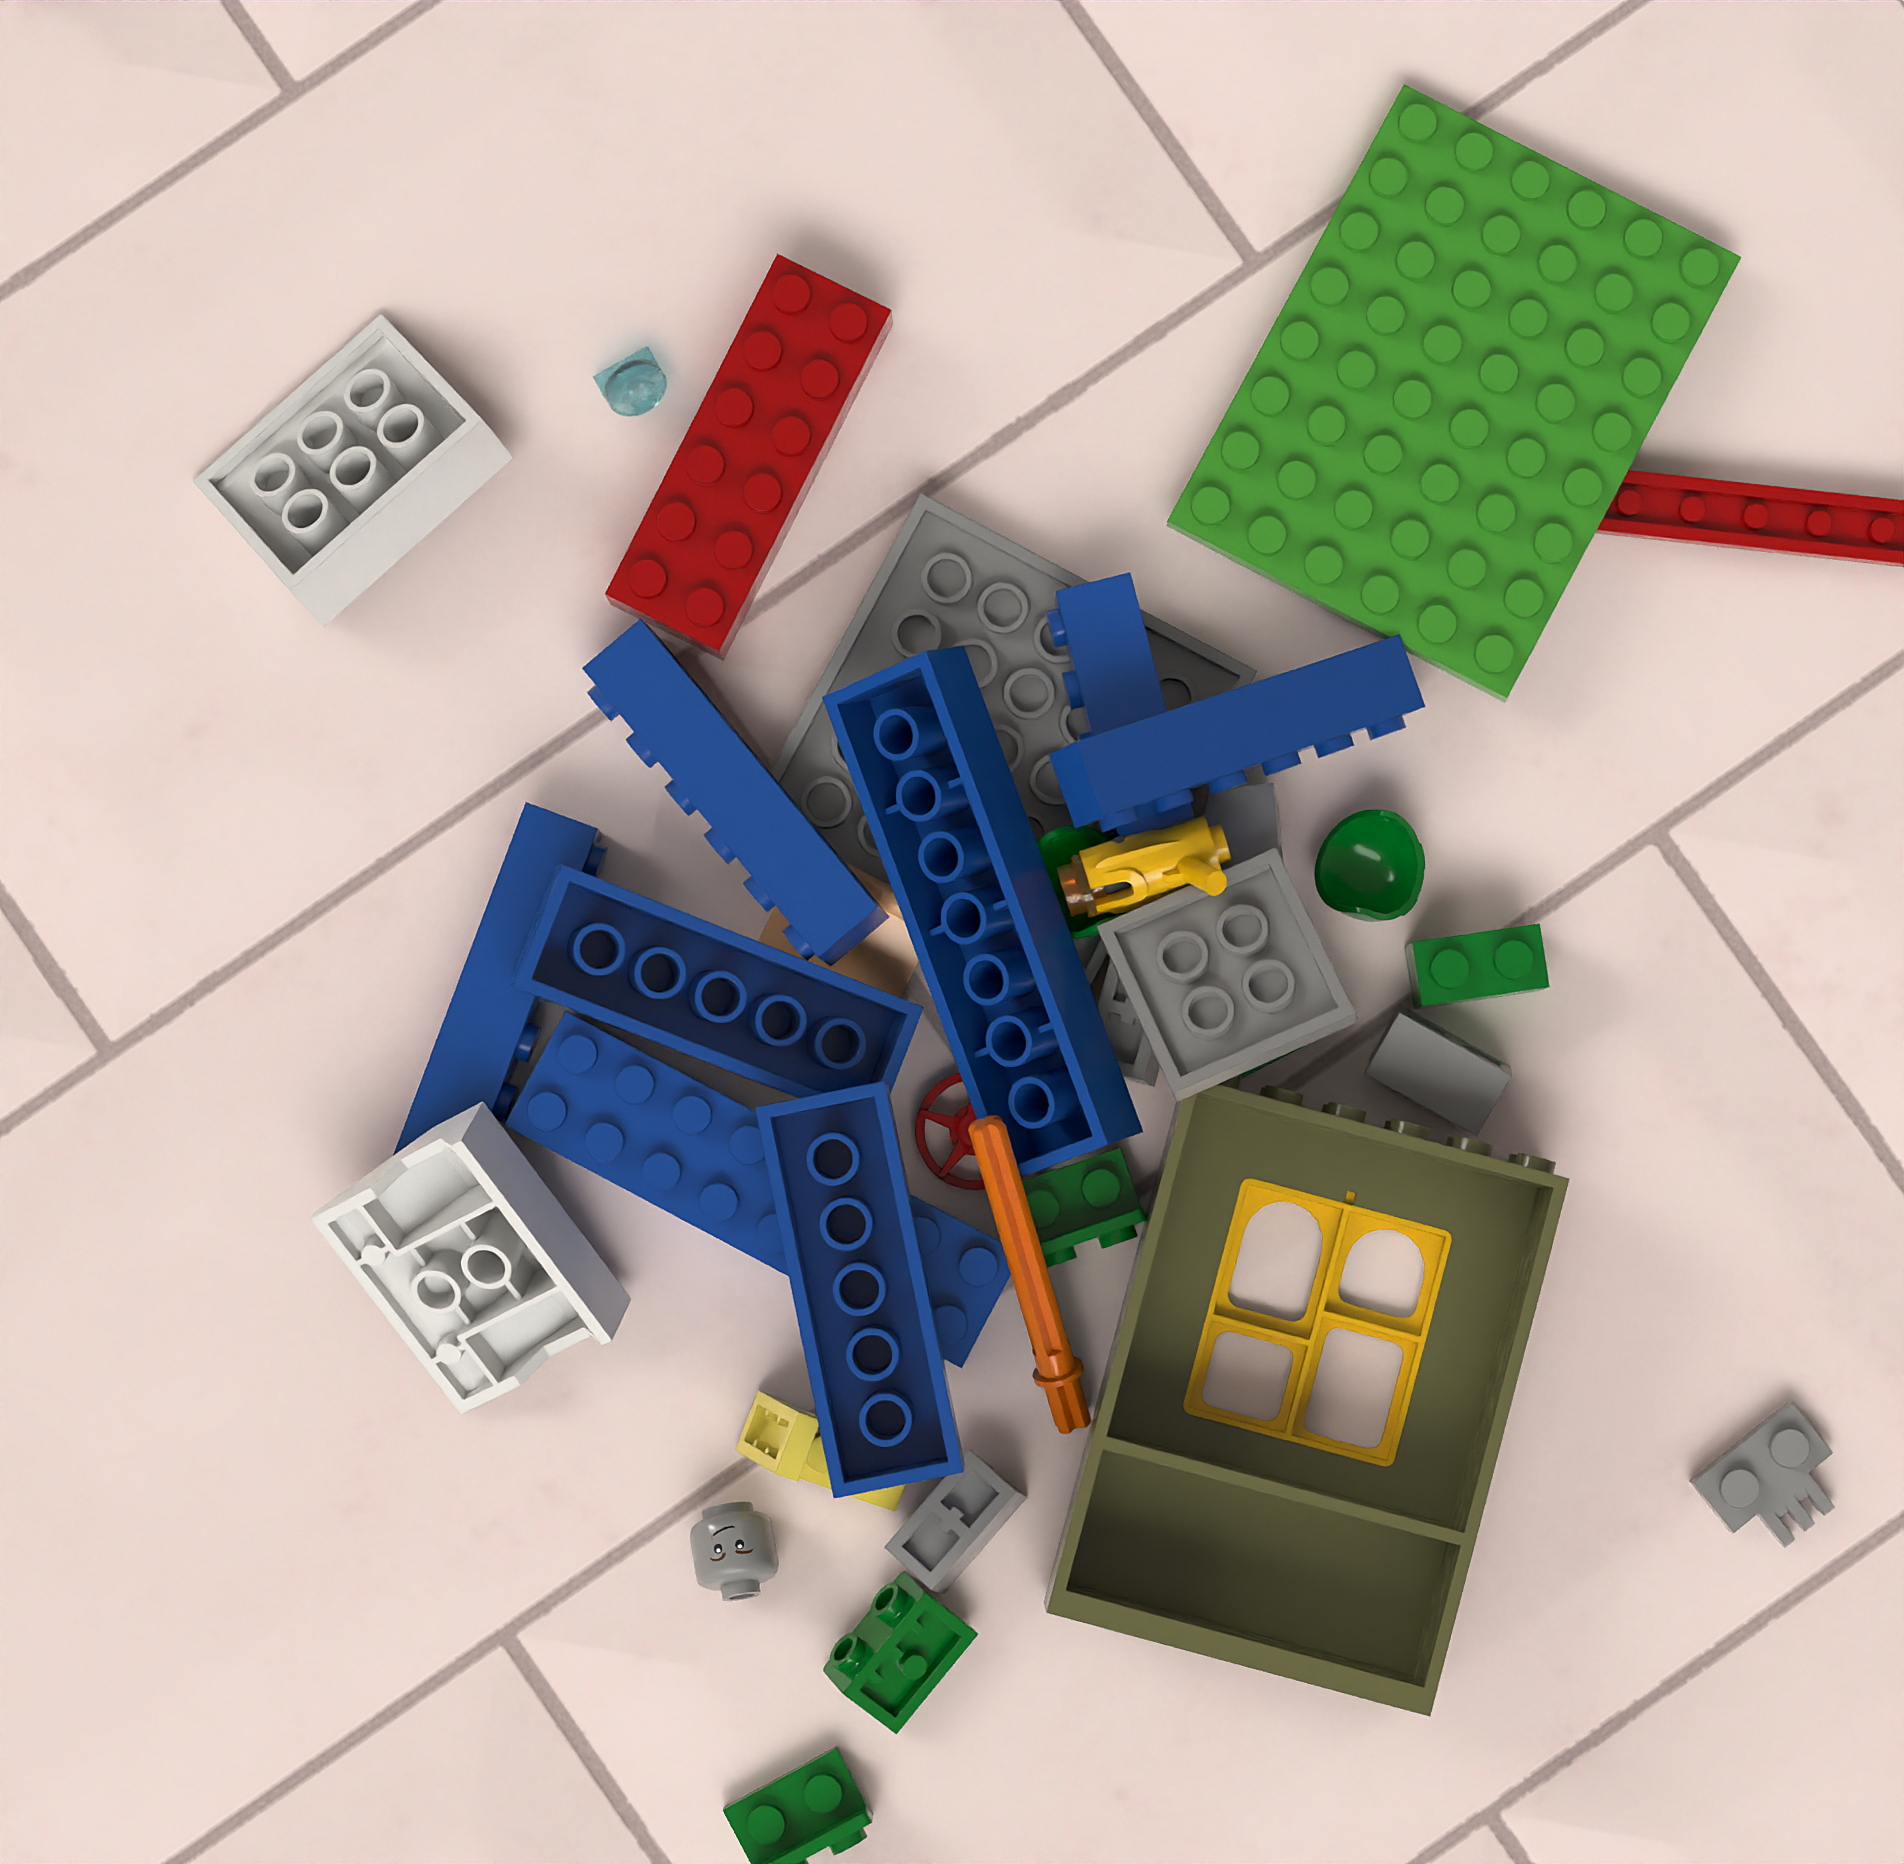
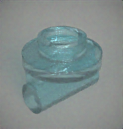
M648 346L593 376L596 385L611 409L622 416H638L650 411L661 401L667 388L666 376Z

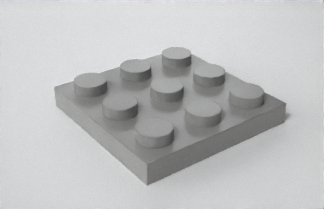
M1276 848L1223 870L1222 872L1227 877V885L1224 891L1217 896H1211L1195 886L1189 885L1097 926L1102 942L1176 1102L1358 1022L1356 1012Z

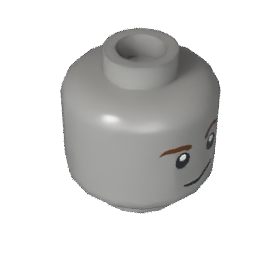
M732 1502L702 1511L703 1520L695 1524L690 1532V1542L698 1584L709 1590L721 1591L723 1601H738L760 1595V1583L774 1577L779 1566L770 1517L764 1513L753 1511V1505L750 1502Z

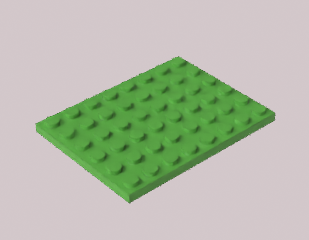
M1404 84L1168 518L1167 527L1382 639L1400 634L1405 651L1505 703L1734 273L1741 256Z

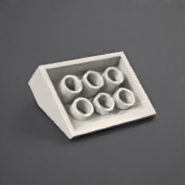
M380 314L194 479L193 482L294 596L325 627L514 457L474 409L398 330Z

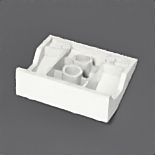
M483 1101L431 1128L319 1208L310 1218L460 1414H464L521 1386L550 1356L590 1336L601 1345L612 1341L631 1301L629 1295Z

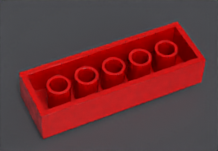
M776 255L605 592L610 605L724 661L893 326L891 309L782 255Z

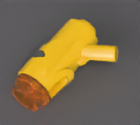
M1204 815L1160 829L1116 837L1112 841L1079 851V854L1070 856L1071 863L1056 867L1071 917L1087 912L1088 917L1092 918L1106 912L1118 914L1137 909L1189 885H1193L1211 896H1217L1224 891L1227 885V877L1222 872L1220 864L1232 860L1221 824L1208 827Z

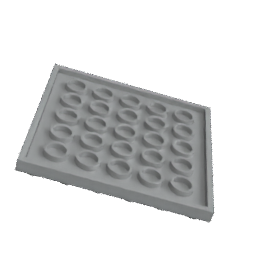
M922 493L919 494L770 771L843 861L891 885L822 699L823 696L926 650L964 645L1036 842L1055 829L1074 825L1049 754L1078 741L1079 734L1088 732L1083 709H1070L1062 673L1072 670L1066 646L1054 648L1045 611L1056 608L1054 602L1055 591L1089 583V581ZM1140 609L1167 711L1252 683L1257 670ZM1099 821L1084 825L1103 834ZM1115 832L1104 834L1111 840L1116 838ZM1099 934L1087 938L1072 939L1089 986L1108 953Z

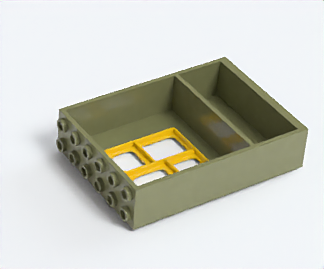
M1235 1076L1180 1100L1175 1104L1146 1214L1147 1220L1144 1221L1044 1598L1046 1613L1430 1717L1570 1178L1553 1174L1556 1162L1540 1157L1518 1153L1517 1155L1510 1154L1508 1162L1492 1158L1490 1155L1493 1145L1460 1136L1448 1137L1446 1145L1428 1141L1430 1129L1397 1119L1385 1120L1384 1128L1365 1124L1366 1111L1350 1106L1329 1102L1328 1104H1323L1321 1112L1301 1107L1303 1094L1270 1085L1261 1087L1259 1095L1238 1090L1240 1078ZM1276 1202L1294 1203L1306 1209L1317 1221L1322 1234L1321 1255L1306 1312L1300 1320L1295 1322L1236 1307L1230 1302L1228 1297L1244 1231L1251 1217L1262 1207ZM1379 1229L1395 1230L1409 1237L1419 1248L1424 1262L1423 1282L1415 1311L1411 1316L1399 1318L1348 1304L1340 1298L1338 1293L1346 1258L1353 1244L1367 1233ZM1335 1328H1342L1398 1344L1403 1352L1382 1439L1373 1448H1364L1313 1434L1306 1429L1304 1424L1325 1338ZM1221 1333H1237L1278 1344L1291 1351L1293 1356L1292 1365L1280 1411L1274 1419L1265 1421L1212 1407L1203 1400L1202 1390L1215 1341Z

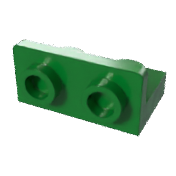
M1121 1147L1022 1181L1047 1268L1077 1258L1074 1249L1076 1244L1098 1237L1103 1249L1138 1237L1134 1224L1147 1220L1144 1210L1141 1208Z
M903 1571L892 1583L885 1585L879 1590L872 1601L870 1611L852 1633L844 1635L835 1644L831 1651L830 1659L823 1668V1672L843 1695L897 1735L977 1637L978 1633L966 1621L928 1593L912 1576Z
M838 1746L723 1808V1812L750 1864H809L806 1858L827 1847L830 1848L833 1855H837L867 1838L863 1828L873 1821V1812Z

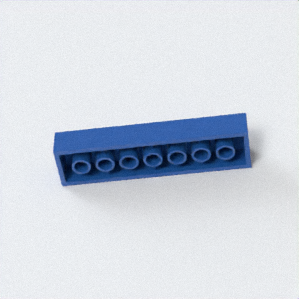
M964 645L926 650L823 696L822 699L977 1120L989 1115H998L1002 1118V1122L1007 1128L1021 1177L1142 1133L1143 1129Z
M565 1011L504 1125L789 1276L756 1112ZM911 1195L943 1358L962 1368L1011 1276L1003 1246L1000 1241Z

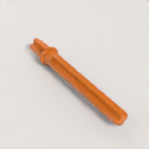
M989 1115L983 1119L973 1121L968 1131L1033 1348L1032 1353L1037 1366L1032 1374L1034 1382L1037 1386L1045 1389L1052 1417L1059 1433L1070 1434L1075 1428H1086L1092 1422L1079 1380L1084 1371L1082 1360L1073 1355L1070 1341L1065 1332L1006 1125L998 1115Z

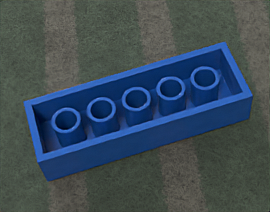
M564 864L556 865L509 983L511 987L796 1098L882 1081L888 1082L891 1094L924 1009L923 1006Z
M882 1081L755 1107L833 1498L964 1473L965 1462L888 1082Z

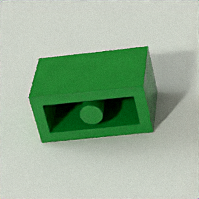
M1540 923L1416 941L1404 947L1414 1010L1538 992L1550 987Z

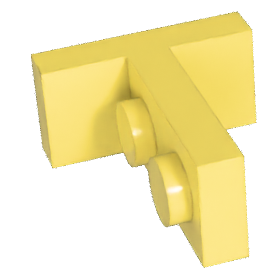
M758 1390L735 1451L776 1475L797 1482L799 1479L831 1489L817 1414L798 1408L779 1397ZM905 1484L850 1496L895 1512Z

